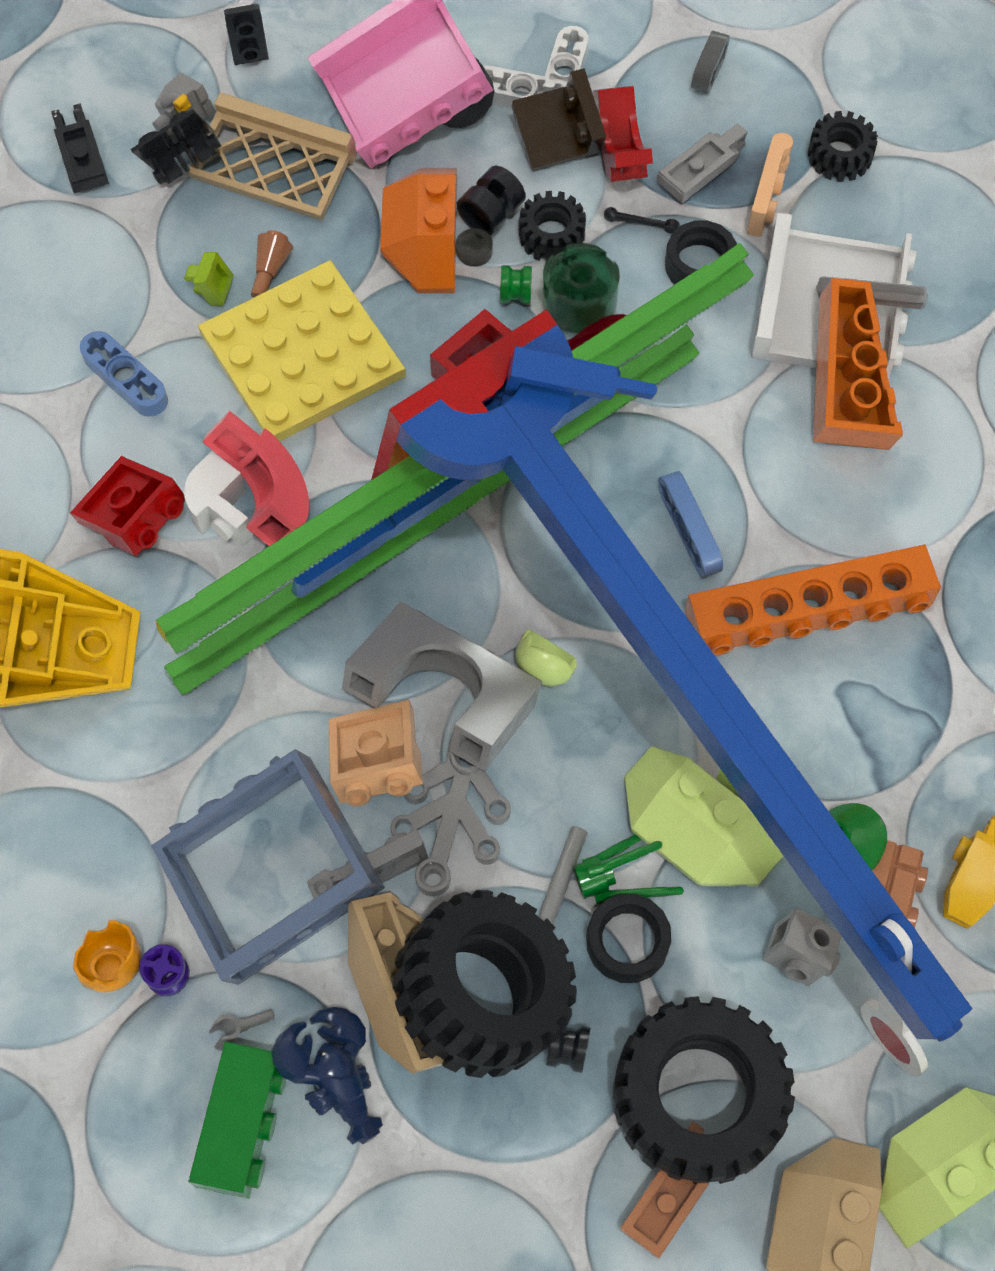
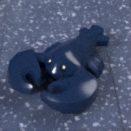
M331 1007L322 1009L309 1020L311 1025L327 1023L331 1026V1028L322 1026L317 1031L329 1043H324L321 1046L313 1064H309L313 1043L311 1034L304 1036L302 1045L296 1042L299 1033L307 1027V1023L302 1021L292 1024L276 1038L271 1050L273 1065L283 1078L295 1084L313 1085L315 1091L305 1094V1100L309 1101V1105L315 1109L316 1113L324 1115L334 1108L344 1122H347L351 1127L347 1136L349 1142L352 1145L357 1142L365 1144L374 1139L380 1133L379 1129L383 1126L381 1118L368 1115V1106L363 1090L371 1087V1081L369 1080L366 1067L362 1063L358 1066L355 1063L360 1049L366 1042V1028L357 1015L345 1008Z

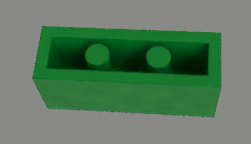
M230 1042L224 1043L188 1180L195 1188L250 1199L252 1188L259 1189L265 1169V1160L259 1159L264 1140L271 1141L276 1125L277 1114L271 1112L275 1094H283L287 1081L273 1065L271 1051Z

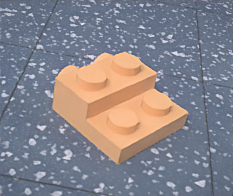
M409 699L380 706L377 709L371 708L329 719L330 784L341 804L347 802L353 806H361L368 803L371 796L389 793L393 796H403L408 794L413 786L423 784L421 752L416 743L414 709Z

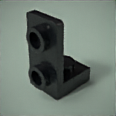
M259 4L225 9L224 16L234 65L268 60L269 56Z

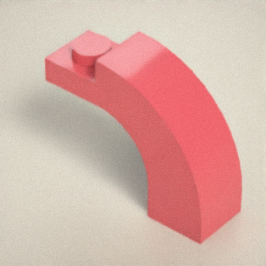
M229 411L206 434L202 442L238 470L250 486L255 500V510L246 528L270 546L306 522L309 513L307 487L294 459L270 431L265 428L258 434Z

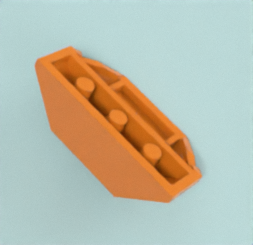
M420 168L383 188L380 251L387 261L410 282V285L417 293H455L457 168Z

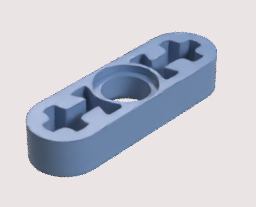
M95 331L87 334L82 339L80 352L85 364L139 414L149 417L156 416L166 409L168 397L163 383L114 338L105 332ZM95 348L101 351L105 349L109 358L108 362L99 352L93 353L92 351ZM122 367H130L134 370L133 375L127 380L115 379V372ZM140 385H142L143 390L151 396L155 394L156 398L153 400L147 397L143 399L139 390Z
M676 471L659 477L658 486L662 500L700 577L704 578L723 571V560L720 550L683 474L680 471Z

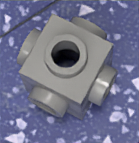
M795 908L775 924L763 960L785 972L786 976L791 980L809 986L822 976H830L836 969L841 956L837 950L842 936L838 931L829 927L822 919L811 916L799 908Z

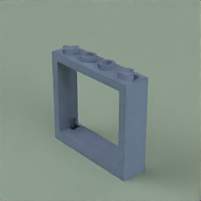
M296 749L282 758L275 756L270 761L269 767L257 775H249L242 778L234 785L232 792L221 799H213L206 802L198 809L199 814L185 823L181 822L169 827L171 831L169 834L151 845L217 974L223 982L241 984L348 913V904L351 901L374 896L385 888L312 759ZM302 778L355 872L235 951L186 855Z

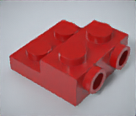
M120 456L74 507L70 514L77 523L102 534L110 545L136 557L143 548H151L156 543L158 531L169 519H176L183 511L185 497L172 477Z

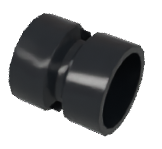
M498 165L491 166L478 179L476 185L471 186L457 201V211L471 230L485 237L491 236L505 222L506 216H511L526 200V193L523 185L512 172Z

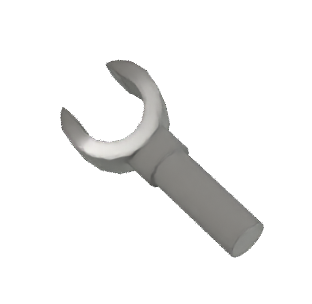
M269 1009L238 1020L228 1014L221 1015L214 1022L209 1033L221 1030L227 1035L218 1040L214 1046L215 1049L221 1051L223 1050L224 1043H233L239 1033L274 1020V1014Z

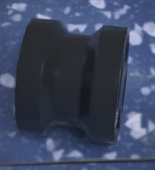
M566 1026L560 1031L561 1035L549 1047L546 1066L556 1068L558 1065L563 1064L570 1066L573 1072L582 1073L591 1028L581 1026L578 1029H572Z

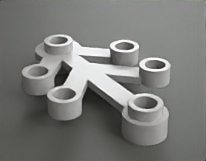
M450 751L447 753L446 762L422 774L423 784L420 785L423 787L422 793L419 795L408 793L404 795V798L411 804H420L427 799L428 790L453 778L449 793L409 815H399L391 822V833L394 836L398 834L396 828L400 824H409L412 827L410 832L416 829L420 830L441 818L431 856L418 865L415 873L419 890L423 894L432 897L442 895L450 886L451 875L447 862L459 821L474 844V856L479 863L490 865L499 858L500 846L498 841L488 835L466 798L470 782L485 802V816L490 823L494 825L504 824L510 818L511 813L509 801L499 795L486 772L474 765L469 767L463 766L460 763L462 758ZM494 805H501L506 811L501 816L492 815L490 809ZM484 844H489L494 847L495 851L490 856H483L479 853V848ZM430 874H438L442 878V881L437 886H430L425 880Z

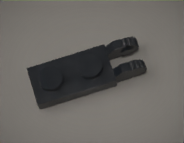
M81 103L73 105V114L77 123L65 126L63 115L59 109L51 111L56 127L54 133L73 193L109 184L90 122L85 119Z

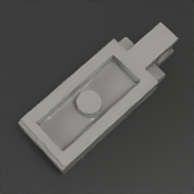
M738 123L721 136L718 133L712 134L709 132L661 169L657 175V182L681 203H684L735 163L740 156L739 151L746 145L745 139L748 132Z
M417 829L408 834L405 832L398 833L389 838L384 846L370 853L365 852L382 883L418 866L428 858L424 841ZM349 860L345 866L338 870L328 871L324 869L307 881L314 899L355 872Z

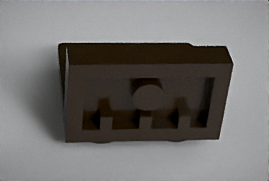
M585 68L570 72L565 87L513 100L511 107L531 170H539L601 152L606 134Z

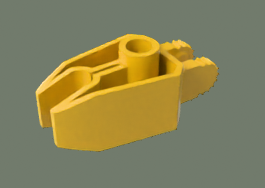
M995 815L990 818L991 820L988 821L989 824L985 826L983 832L977 830L970 838L963 835L952 856V859L958 863L944 891L943 917L966 929L972 927L995 903Z

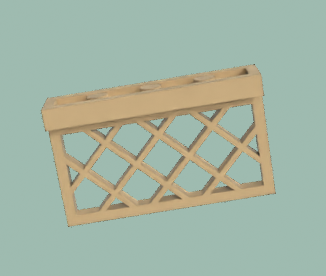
M220 92L214 103L217 112L210 126L214 129L216 137L223 125L237 129L239 137L222 143V146L216 149L218 153L207 159L209 160L221 155L225 164L224 168L212 173L204 171L202 168L207 160L201 162L196 155L195 157L199 165L196 167L192 163L188 172L190 178L323 221L347 165H353L358 154L355 149L356 145L353 135ZM261 137L270 140L271 148L254 155L252 154L248 146L249 142ZM244 145L249 157L229 165L224 153ZM292 148L303 151L305 158L287 166L285 165L281 153ZM277 156L282 168L262 176L257 163ZM325 159L337 162L333 171L320 177L313 165ZM250 166L254 167L258 178L245 184L236 181L234 173ZM309 166L315 179L295 187L290 174ZM286 176L291 189L280 194L269 192L266 184ZM317 187L320 188L322 197L317 207L302 203L299 195Z

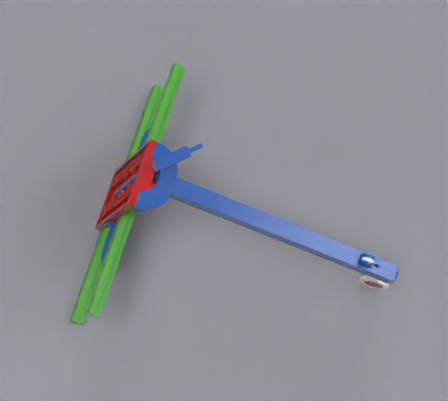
M738 243L711 264H706L572 351L564 333L546 309L393 406L388 412L371 481L196 593V597L155 620L158 632L165 642L169 643L176 654L188 650V647H192L193 643H198V640H203L199 643V646L164 666L165 675L172 685H175L182 696L187 695L193 689H197V686L206 683V680L210 681V678H214L219 672H223L228 666H232V663H236L237 660L240 661L245 655H249V652H253L258 646H262V643L266 644V641H270L275 635H279V632H283L288 626L291 627L292 624H296V621H300L305 615H309V612L312 613L313 610H317V607H321L326 601L329 602L330 599H334V596H338V593H342L343 590L346 591L355 582H359V579L363 580V577H367V574H371L376 568L379 569L384 563H388V560L396 558V555H400V552L408 550L417 541L420 542L429 533L432 534L437 528H441V525L444 526L449 520H453V517L456 518L457 515H461V512H465L469 507H473V504H477L481 499H485L486 496L492 494L493 491H497L498 488L500 489L505 483L512 481L878 985L879 1001L868 999L860 1006V1013L867 1029L885 1053L907 1073L913 1076H920L928 1069V1062L916 1039H937L941 1042L950 1038L962 1028L963 1023L960 1019L973 1009L563 449L564 444L567 445L572 439L579 437L587 429L602 422L603 419L609 417L614 411L617 412L618 409H621L622 406L624 407L630 401L632 402L633 399L637 397L653 399L657 393L656 384L670 377L678 369L685 367L686 364L692 362L700 354L691 341L694 333L686 324L681 329L679 328L688 323L689 320L696 318L701 312L717 304L718 301L725 299L730 293L746 285L753 278V272L744 262L749 254L741 243ZM676 328L679 329L677 332H675L673 335H671L669 338L664 340L659 345H654L655 342L662 340L663 337H666L668 334H671V332L675 331ZM281 586H285L284 588L275 593L276 589H280ZM252 605H256L255 607L241 615L242 611H246L247 608H251ZM223 624H227L226 626L217 631L218 627H222Z

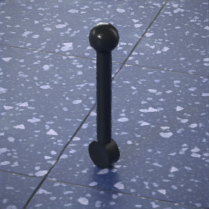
M608 207L604 211V218L609 222L618 219L663 228L670 234L680 226V223L675 219L662 221L618 212L614 207Z

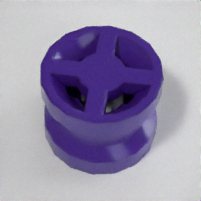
M170 945L154 946L143 955L140 961L139 971L141 977L154 993L160 996H172L186 987L190 976V969L182 954L175 947ZM169 973H174V975L171 974L163 981L164 976H167Z

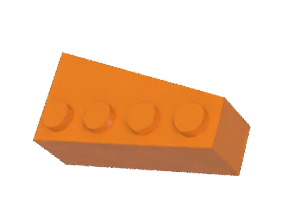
M831 278L820 295L813 442L890 450L903 436L901 421H897L894 407L896 404L893 387L890 388L886 367L888 361L886 351L882 350L879 338V331L881 329L871 282Z

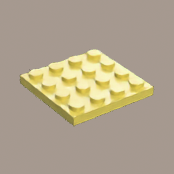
M331 260L198 325L201 336L261 430L263 431L266 428L279 441L406 377L405 367Z

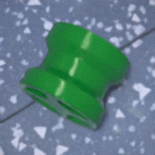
M509 265L501 266L500 303L508 304L511 300H520L522 304H531L532 266H524L522 269H512Z

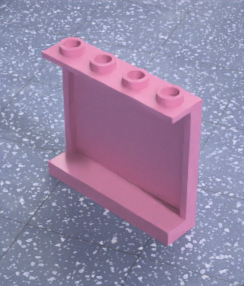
M394 0L308 57L312 67L323 80L349 132L353 135L357 145L355 147L356 151L371 169L380 163L386 162L401 149L417 142L423 135L440 124L448 122L454 115L471 104L479 102L485 95L493 91L492 86L442 0Z

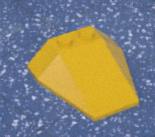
M0 549V708L129 690L132 682L141 611L22 552Z

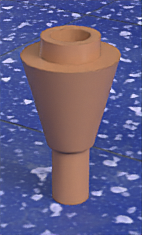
M269 230L267 233H261L257 237V276L250 294L253 298L268 291L271 279L276 276L293 250V245L288 241V237L281 232Z

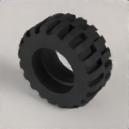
M476 890L472 895L468 892H462L454 895L448 902L443 901L405 940V946L399 951L395 961L396 968L399 970L393 975L394 992H400L401 995L395 1001L398 1015L400 1017L405 1015L409 1022L405 1026L406 1031L412 1039L415 1037L420 1039L425 1045L421 1050L431 1059L437 1055L444 1060L442 1063L443 1067L455 1073L463 1067L465 1068V1074L470 1077L482 1078L487 1073L492 1077H499L508 1074L512 1069L518 1070L526 1065L561 1035L560 1031L568 1025L572 1017V1008L570 1007L576 1003L577 988L576 985H571L570 983L576 978L573 961H567L566 954L569 952V949L563 938L558 940L553 933L556 927L548 918L544 921L535 914L537 909L527 902L520 905L515 902L516 897L502 892L497 897H493V891ZM466 952L479 955L490 961L500 970L511 989L513 998L512 1015H501L488 1011L478 1005L467 994L457 974L456 953Z
M699 996L686 997L683 1004L675 1006L671 1001L660 1006L658 1013L653 1016L647 1015L638 1024L633 1035H629L617 1064L613 1083V1099H615L616 1103L615 1115L618 1126H623L626 1133V1142L632 1150L637 1149L644 1157L642 1161L651 1169H654L656 1166L666 1172L668 1177L679 1181L680 1179L693 1181V1184L719 1181L720 1184L733 1181L743 1173L746 1175L772 1152L776 1144L783 1137L789 1125L787 1123L788 1117L794 1108L795 1096L791 1095V1086L795 1083L793 1069L786 1068L784 1059L788 1054L782 1042L776 1044L769 1036L773 1030L764 1020L759 1024L755 1023L749 1018L752 1011L741 1005L738 1006L737 1010L726 1007V999L712 997L710 1003H702ZM701 1049L714 1052L728 1060L738 1071L745 1086L746 1098L740 1117L729 1128L715 1134L695 1133L677 1124L665 1111L659 1095L660 1076L669 1060L682 1051Z

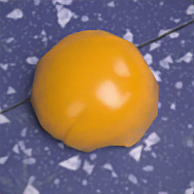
M109 920L105 929L87 931L83 944L75 952L73 969L84 987L98 992H113L128 985L137 975L142 959V950L128 925L116 920Z

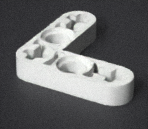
M568 26L560 30L545 76L495 66H483L493 81L495 93L492 104L512 108L513 100L535 95L537 91L543 93L565 87L569 75L558 74L555 70L561 66L570 67L573 71L583 69L588 54L589 36L587 32L578 26ZM571 42H575L573 54L567 52ZM503 84L506 85L505 91L503 90ZM524 86L529 88L531 92L522 96L515 94L512 90L516 87Z

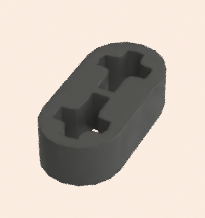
M714 30L711 31L695 67L691 88L706 93L710 92L725 59L730 35Z

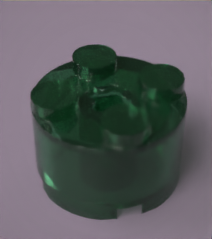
M587 243L570 244L563 247V251L556 256L553 253L545 263L542 287L543 310L547 309L560 329L579 333L603 317L615 314L620 280L619 267L615 260L613 263L606 256L607 252L596 245Z

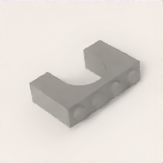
M400 602L346 661L342 689L377 709L405 677L413 673L431 670L444 672L458 678L470 689L475 700L455 724L448 751L486 771L534 709L542 681L498 657L492 651L484 649L461 636L458 632L429 618L423 612Z

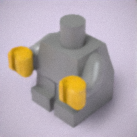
M181 72L166 84L155 102L160 116L152 123L154 128L159 131L169 125V121L174 115L182 111L189 112L192 109L203 119L205 117L210 118L216 110L211 100L208 99L209 96L203 84Z

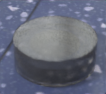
M477 228L463 231L456 240V255L463 264L471 267L486 264L493 255L491 236L486 231Z

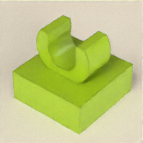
M204 252L199 265L193 264L188 266L184 280L193 281L195 285L193 291L197 294H202L210 306H223L234 274L217 252Z

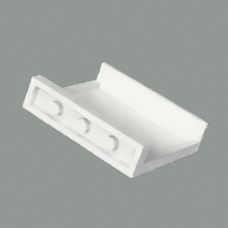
M777 212L752 358L816 368L820 302L816 292V285L819 278L827 276L912 285V281L906 280L907 272L912 273L917 252L910 249L912 234L906 233L902 247L797 231L790 229L791 214ZM876 305L881 329L879 331V338L882 350L886 351L888 361L886 370L889 379L893 366L900 367L902 362L904 344L898 343L899 334L904 335L908 312L902 311V307Z

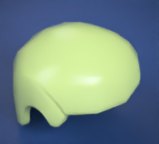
M526 630L515 650L518 668L541 680L543 686L553 687L565 684L577 667L575 657L532 630Z

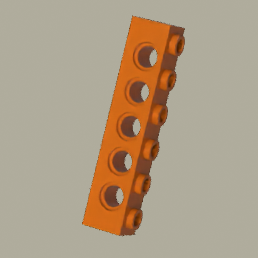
M926 544L688 594L685 614L713 654L718 656L732 651L734 647L748 644L751 647H760L780 637L790 636V638L797 639L811 634L813 630L827 627L830 630H839L859 620L868 619L871 622H876L888 618L892 613L907 610L909 613L922 612L933 604L941 589V585ZM883 583H892L899 590H890ZM844 591H853L859 595L860 599H852ZM813 599L819 602L821 607H811L804 600ZM765 608H776L782 615H770L765 611ZM736 616L743 623L738 625L731 624L725 617Z

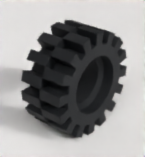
M835 111L834 118L828 113L824 115L823 121L819 119L816 122L810 139L808 156H810V165H816L815 171L819 175L826 171V179L831 180L832 175H836L837 182H843L845 176H848L849 181L856 180L857 174L862 177L866 173V169L870 168L878 142L876 141L878 135L877 131H873L874 126L871 122L864 125L865 117L862 115L858 119H854V112L848 111L847 117L842 116V111ZM836 141L846 142L852 145L855 150L840 151L829 143Z
M546 191L545 198H542L540 193L534 195V202L528 199L524 204V208L521 207L519 218L521 246L525 245V252L528 255L534 251L535 260L540 261L542 256H546V263H552L553 257H557L559 263L564 262L565 254L572 258L576 255V249L580 251L583 247L586 214L585 212L583 213L581 203L576 204V198L572 195L566 200L565 192L558 191L557 197H552V191ZM547 221H557L564 224L566 229L557 233H548L539 229L538 226Z

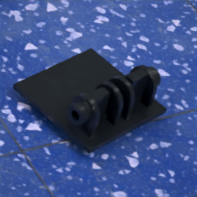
M192 109L189 112L182 111L174 115L170 119L169 125L158 132L152 131L143 135L139 139L138 145L130 150L155 170L152 173L157 182L162 185L165 182L170 184L184 175L175 157L182 168L189 172L190 168L181 153L186 152L192 163L197 167L199 162L191 147L194 149L199 160L204 162L217 154L216 149L222 145L214 134V129Z

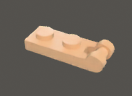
M777 133L771 140L751 211L747 234L762 237L765 223H773L778 202L772 201L773 194H781L786 175L784 172L788 169L789 154L793 148V138L787 133Z

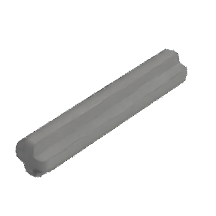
M822 276L819 278L816 285V292L819 298L831 278L837 277ZM857 280L871 282L875 305L923 309L928 299V293L924 286Z

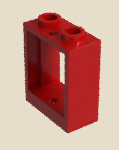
M484 309L430 354L431 376L434 379L441 377L485 349L491 343L510 333L511 330Z

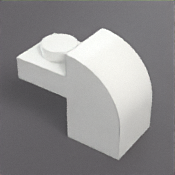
M211 451L195 466L185 482L184 497L193 524L202 535L212 526L221 538L226 541L232 538L242 547L253 537V533L246 528L249 523L248 517L233 506L246 493L242 475L215 452Z

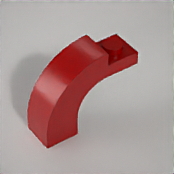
M634 86L593 90L594 100L606 134L601 155L609 180L614 182L647 178V164H653L652 148L644 147L640 138Z

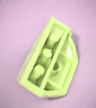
M651 746L625 775L624 782L631 831L647 844L661 841L662 848L656 850V852L698 886L746 885L758 887L782 859V853L745 802L688 757Z
M966 1087L890 1139L879 1210L905 1249L954 1219L995 1190V1096Z

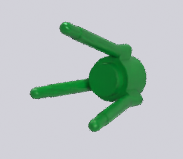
M635 834L595 856L583 859L582 863L573 866L583 898L586 899L594 896L597 904L603 903L605 900L619 894H637L645 898L682 895L684 889L678 886L609 890V886L616 884L612 869L662 848V842L655 841L612 858L642 840Z

